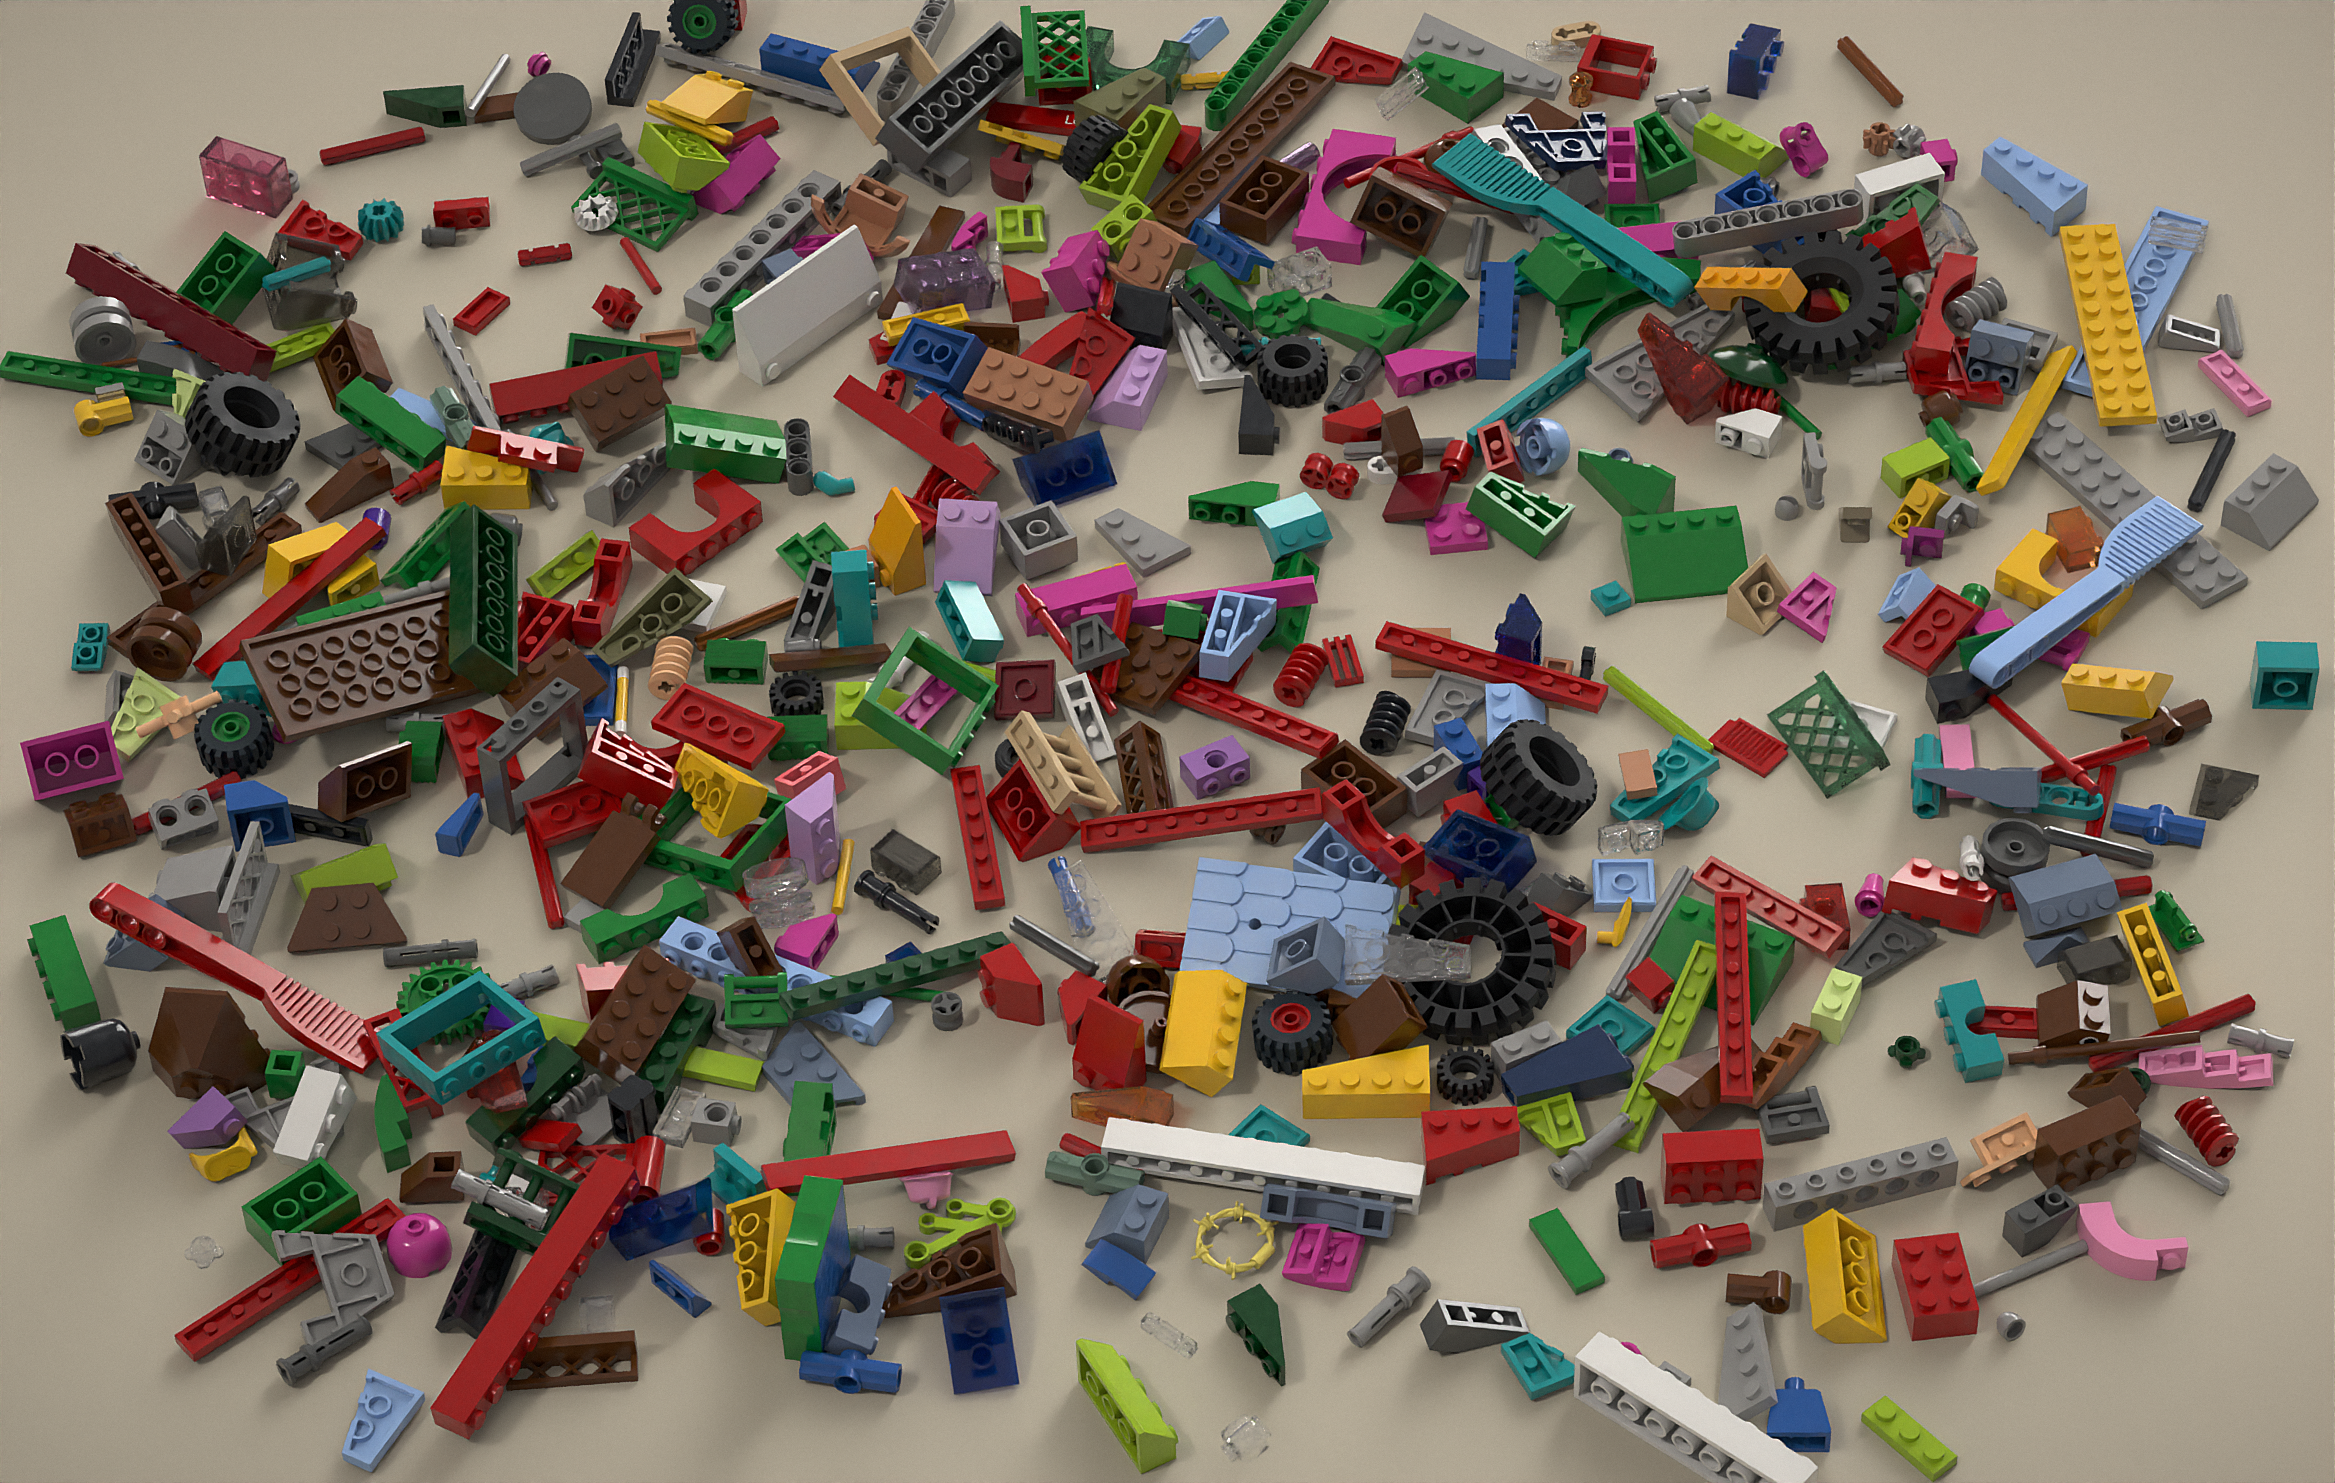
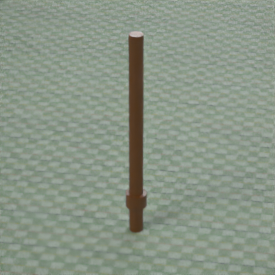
M2199 1030L2051 1048H2046V1045L2033 1046V1050L2008 1052L2009 1065L2032 1062L2035 1065L2048 1064L2049 1060L2201 1043Z

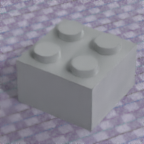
M1052 500L999 519L1001 545L1025 580L1078 561L1077 536Z

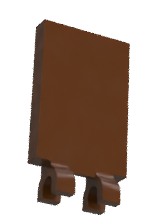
M628 792L622 801L621 812L612 811L560 884L575 895L592 902L604 910L607 908L610 910L661 838L656 832L665 825L668 818L660 814V810L650 803L646 807L638 802L639 799L635 795Z

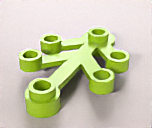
M1001 1197L992 1199L987 1205L967 1203L958 1198L951 1199L946 1204L948 1218L938 1217L933 1213H924L918 1219L919 1230L925 1235L934 1234L937 1230L949 1231L950 1233L929 1244L918 1240L908 1243L904 1248L905 1263L911 1269L919 1270L930 1262L933 1254L940 1250L943 1252L958 1244L957 1239L993 1223H997L1002 1233L1004 1227L1010 1226L1015 1221L1016 1209L1008 1199ZM953 1208H959L960 1210H958V1211H953L952 1209H953ZM965 1215L979 1217L973 1221L961 1220ZM927 1222L933 1223L931 1225H924Z

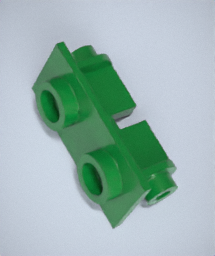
M2165 890L2158 891L2155 894V904L2148 907L2154 922L2174 949L2178 952L2204 942L2203 937L2197 931V927L2190 922L2175 902L2171 892H2166Z

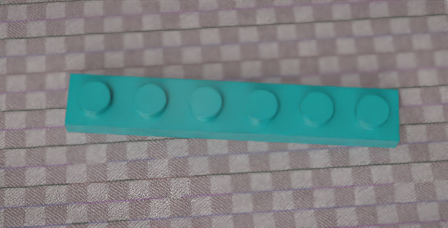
M1581 347L1466 431L1467 442L1474 449V457L1478 458L1483 454L1477 428L1504 419L1510 433L1515 431L1523 422L1534 417L1587 378L1585 377V367L1592 364L1591 350Z

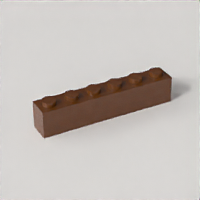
M131 492L106 502L105 505L115 533L160 607L178 610L183 614L195 609L185 577L133 493Z

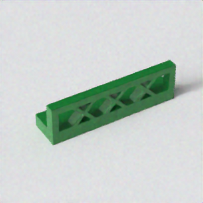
M463 501L446 508L380 579L382 584L386 587L398 582L406 590L417 587V583L430 581L450 559L451 524L470 508L469 505Z
M1299 551L1275 564L1271 581L1314 575L1316 585L1320 568L1302 551ZM1312 604L1280 608V610L1276 609V625L1257 648L1263 652L1280 644L1292 654L1295 646L1304 642Z

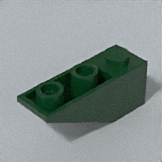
M464 85L383 91L386 113L389 115L438 128L467 126V115L465 114L467 103Z
M1259 1283L1227 1300V1315L1225 1319L1229 1329L1241 1336L1247 1351L1251 1355H1256L1261 1361L1265 1373L1269 1377H1274L1282 1387L1286 1384L1285 1359L1278 1304Z

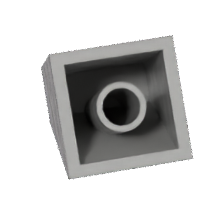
M224 846L167 858L163 870L158 872L157 886L154 893H150L148 899L157 894L185 913L184 918L208 931L222 932L218 910L236 863L233 846Z

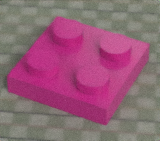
M1468 502L1442 504L1437 517L1423 518L1430 555L1488 550L1485 524L1466 510Z

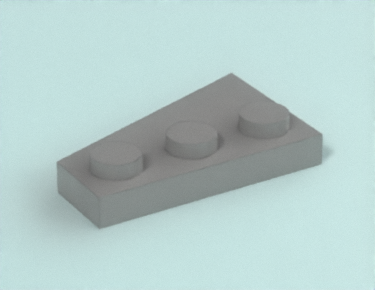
M1120 508L1094 520L1095 529L1143 578L1191 554V545Z
M1437 669L1405 730V738L1434 746V726L1460 717L1464 719L1485 700V684L1490 683Z

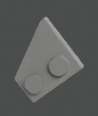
M722 1003L719 1004L712 1024L713 1034L765 1061L768 1059L779 1028L726 1029L725 1004Z

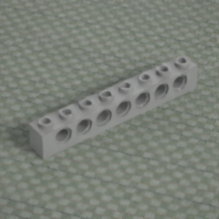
M815 170L802 179L797 187L785 195L783 200L774 209H771L757 225L752 227L751 231L741 241H738L725 256L719 259L718 263L710 271L706 272L692 288L686 291L683 296L686 317L711 327L715 321V312L718 308L727 306L736 292H740L742 288L751 291L764 279L762 260L790 249L803 236H808L819 225L811 207L812 194L825 200V210L828 215L831 213V204L842 196L840 181Z

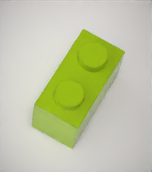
M1930 437L1882 457L1880 478L1901 499L1907 496L1917 478L1933 484L1948 479L1950 457Z

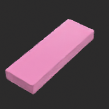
M2223 350L2198 360V367L2246 417L2271 408L2272 400Z
M1970 724L1939 725L1943 768H1960V770L1974 768ZM1945 787L1946 798H1976Z

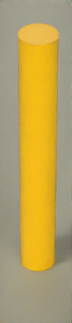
M844 839L842 843L831 912L835 915H841L844 910L855 845L852 839Z

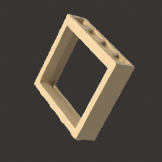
M909 26L832 53L819 70L873 146L880 144L875 138L884 126V122L847 70L898 52L924 88L941 71Z

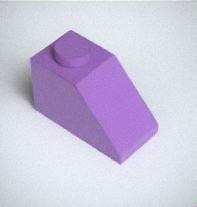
M212 1087L167 1132L184 1149L226 1144L248 1121L216 1088Z

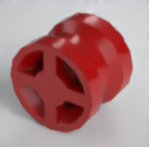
M1311 453L1308 455L1305 466L1300 472L1302 483L1312 489L1325 487L1328 476L1333 469L1332 460L1322 453Z
M1347 463L1334 465L1331 476H1329L1325 483L1327 492L1337 499L1349 498L1359 480L1357 469Z

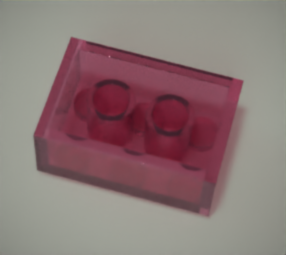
M216 136L199 155L207 197L275 219L293 200L286 158L219 136Z

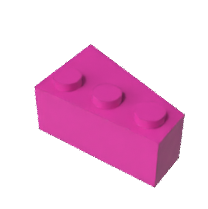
M1098 230L1068 237L1057 251L1059 255L1049 261L1050 267L1043 269L1041 272L1064 312L1095 306L1097 295L1100 292L1102 276L1105 273L1106 260L1110 253L1107 241L1103 240Z

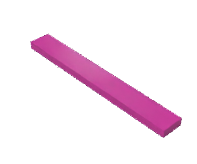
M1314 575L1133 600L1129 624L1133 621L1147 627L1164 625L1168 600L1204 605L1203 614H1208L1209 619L1218 590L1277 599L1276 609L1318 603V594ZM1116 603L1081 608V618L1085 619L1098 614L1111 629Z

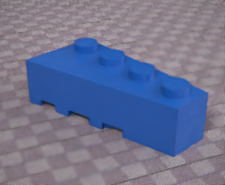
M1754 170L1715 194L1714 215L1783 201L1776 199L1773 195V189L1768 184H1764L1760 180V174ZM1804 236L1794 237L1799 246L1805 244ZM1786 239L1752 246L1762 254L1772 247L1783 253L1781 242Z
M1481 261L1476 379L1510 380L1511 369H1516L1517 352H1512V350H1517L1518 333H1513V330L1518 331L1519 314H1514V311L1519 312L1520 295H1514L1515 262Z

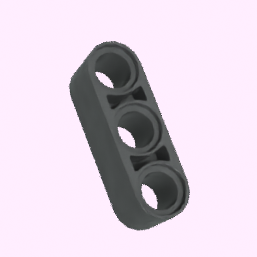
M794 418L787 421L784 425L787 482L789 492L796 496H804L811 493L814 487L810 427L806 420Z

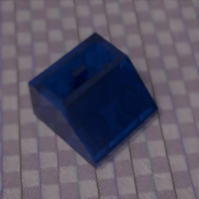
M1520 593L1515 603L1509 604L1504 623H1499L1496 628L1495 640H1498V646L1495 653L1540 666L1542 658V621L1526 594Z

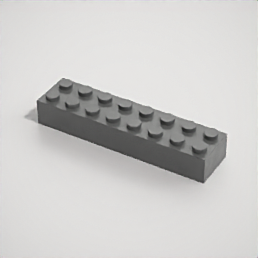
M1001 20L997 22L889 117L875 139L911 171L917 174L1024 78L1022 39Z

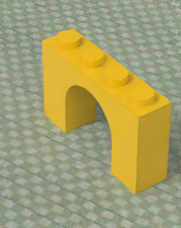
M2032 528L1997 567L1994 590L2036 610L2063 593L2065 589L2054 587L2042 578V575L2056 561L2058 540ZM2130 584L2127 589L2124 588L2121 594L2076 629L2088 632L2091 636L2097 638L2132 597L2134 584Z

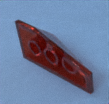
M1651 312L1647 313L1637 329L1669 404L1674 412L1686 424H1689L1712 411L1730 379L1707 354H1698L1693 350L1691 342L1688 340L1682 342L1675 336L1674 330Z
M489 1030L484 1032L482 1036L476 1037L462 1057L505 1031ZM516 1061L466 1091L469 1098H480L481 1105L495 1113L528 1106Z

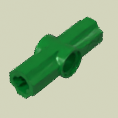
M742 288L740 292H736L727 306L716 310L714 323L698 343V351L706 359L714 361L715 358H719L730 343L736 342L732 309L753 295L750 290Z
M1942 417L1933 419L1925 427L1926 436L1928 438L1931 437L1950 457L1949 470L1961 488L1969 493L1977 491L1976 487L1984 472L1974 459L1970 442L1965 438L1960 439L1949 421H1945Z

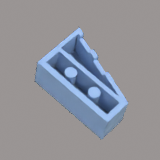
M1218 590L1200 649L1199 677L1228 682L1276 625L1277 599Z

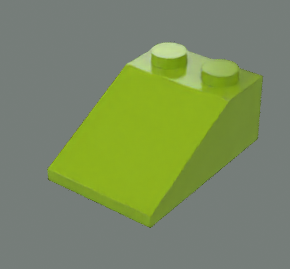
M866 681L836 682L834 727L837 750L901 749L852 716L872 683ZM885 687L876 702L894 713L911 695ZM927 724L920 730L921 732L925 733L926 735H927Z

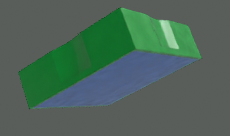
M804 1175L790 1230L775 1275L785 1359L800 1361L805 1350L827 1353L823 1348L830 1322L837 1315L842 1297L837 1296L844 1268L852 1260L843 1180Z

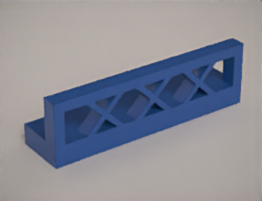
M1199 218L1195 219L1187 239L1199 245L1198 252L1211 261L1215 260L1218 266L1237 279L1247 282L1255 264L1273 269L1275 261L1224 226Z

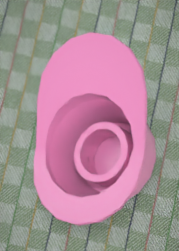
M940 1171L899 1177L898 1179L904 1182L911 1202L926 1204L928 1209H934L936 1202L949 1197L951 1176L954 1173Z

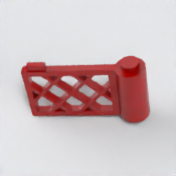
M642 1136L635 1143L570 1146L564 1153L540 1150L538 1165L558 1175L573 1167L578 1173L569 1180L578 1184L587 1177L602 1153L611 1157L626 1155L625 1160L622 1162L636 1167L640 1182L639 1192L631 1201L638 1206L646 1207L659 1200L666 1144L658 1137ZM584 1156L594 1157L595 1160L585 1168L577 1163ZM548 1158H562L564 1160L553 1170L547 1166ZM541 1188L534 1203H538L541 1207H553L559 1196L552 1192H543V1188Z

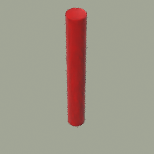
M628 237L622 238L619 242L651 292L654 295L661 293V285Z

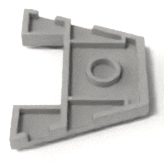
M327 1057L310 1062L311 1067L340 1074L339 1063ZM248 1087L224 1096L247 1119L248 1122L245 1126L274 1149L294 1096L262 1109L258 1108ZM342 1125L335 1139L344 1136V1125Z
M285 1230L272 1231L271 1236L280 1262L313 1254L329 1303L330 1314L300 1322V1328L306 1345H314L333 1332L355 1321L360 1316H367L393 1299L394 1291L375 1234L333 1233V1235L314 1234V1232L301 1231V1233H285Z

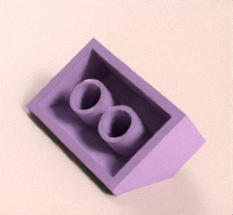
M1139 345L1127 352L1102 385L1087 415V420L1142 431L1168 376L1167 350Z
M828 772L785 804L792 867L816 885L825 878L832 876L839 867L840 830L834 775L831 772Z

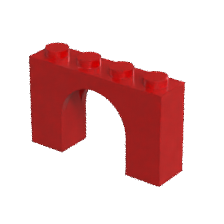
M713 469L693 483L695 504L716 518L712 525L700 531L682 532L669 527L649 513L628 527L631 548L666 574H669L676 568L686 576L709 559L714 558L716 554L726 547L734 544L746 533L758 527L763 522L761 501L719 471Z

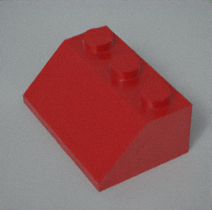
M472 708L443 715L446 741L467 799L473 793H478L481 799L485 798L476 748L504 724V721ZM492 746L488 747L486 750L492 752ZM516 754L506 762L511 790H515L525 781Z
M1021 759L1016 762L986 797L988 809L1020 862H1026L1063 849L1081 828L1070 807L1062 815L1052 811Z

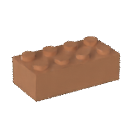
M990 347L986 350L963 392L966 402L981 411L991 408L1025 422L1029 421L1053 431L1054 440L1070 444L1094 400L1088 381Z

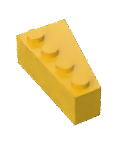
M777 1188L725 1205L726 1213L731 1217L732 1223L729 1226L730 1237L734 1239L736 1251L733 1252L734 1263L739 1268V1274L736 1277L741 1309L764 1326L781 1322L775 1275L796 1206L794 1200Z

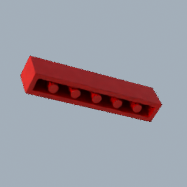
M654 351L490 383L489 391L494 413L497 414L499 421L502 420L503 424H509L519 421L521 416L530 415L531 418L544 417L547 415V411L558 409L559 413L570 412L567 402L571 393L641 356H644L663 387L657 353Z

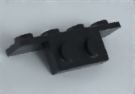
M991 408L983 410L985 418L982 420V425L985 433L991 438L1032 454L1040 453V449L1045 447L1044 444L1054 442L1053 431L1029 421L1025 422Z

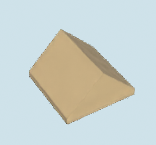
M1766 553L1762 554L1728 587L1726 617L1759 635L1764 634L1782 617L1777 612L1778 606L1792 592Z

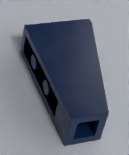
M1597 1024L1502 1073V1093L1512 1106L1517 1107L1571 1092L1574 1101L1630 1088L1633 1083L1632 1072L1635 1069L1628 1055H1622L1618 1050L1614 1036L1611 1033L1606 1034L1602 1027Z

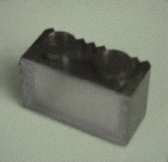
M891 829L890 833L888 832L882 840H879L870 849L871 866L874 872L881 877L886 875L887 878L895 881L899 888L905 891L909 889L915 895H918L942 873L940 856L895 829Z
M2112 935L2061 950L2058 953L2057 969L2066 984L2077 980L2102 985L2120 984L2130 978L2132 958L2129 957V953L2124 948L2123 943L2118 939V935Z

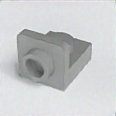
M1954 494L1936 514L1935 529L1945 530L1944 539L1952 530L1956 531L1960 523L1974 529L1978 521L1979 506Z

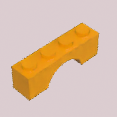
M1707 267L1694 287L1710 310L1732 311L1740 296H1746L1763 303L1773 312H1795L1808 292L1792 268Z

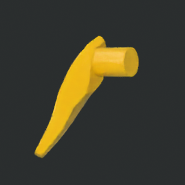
M1630 897L1627 898L1619 917L1614 922L1613 932L1598 931L1597 943L1612 944L1613 947H1617L1622 943L1631 916L1632 899Z

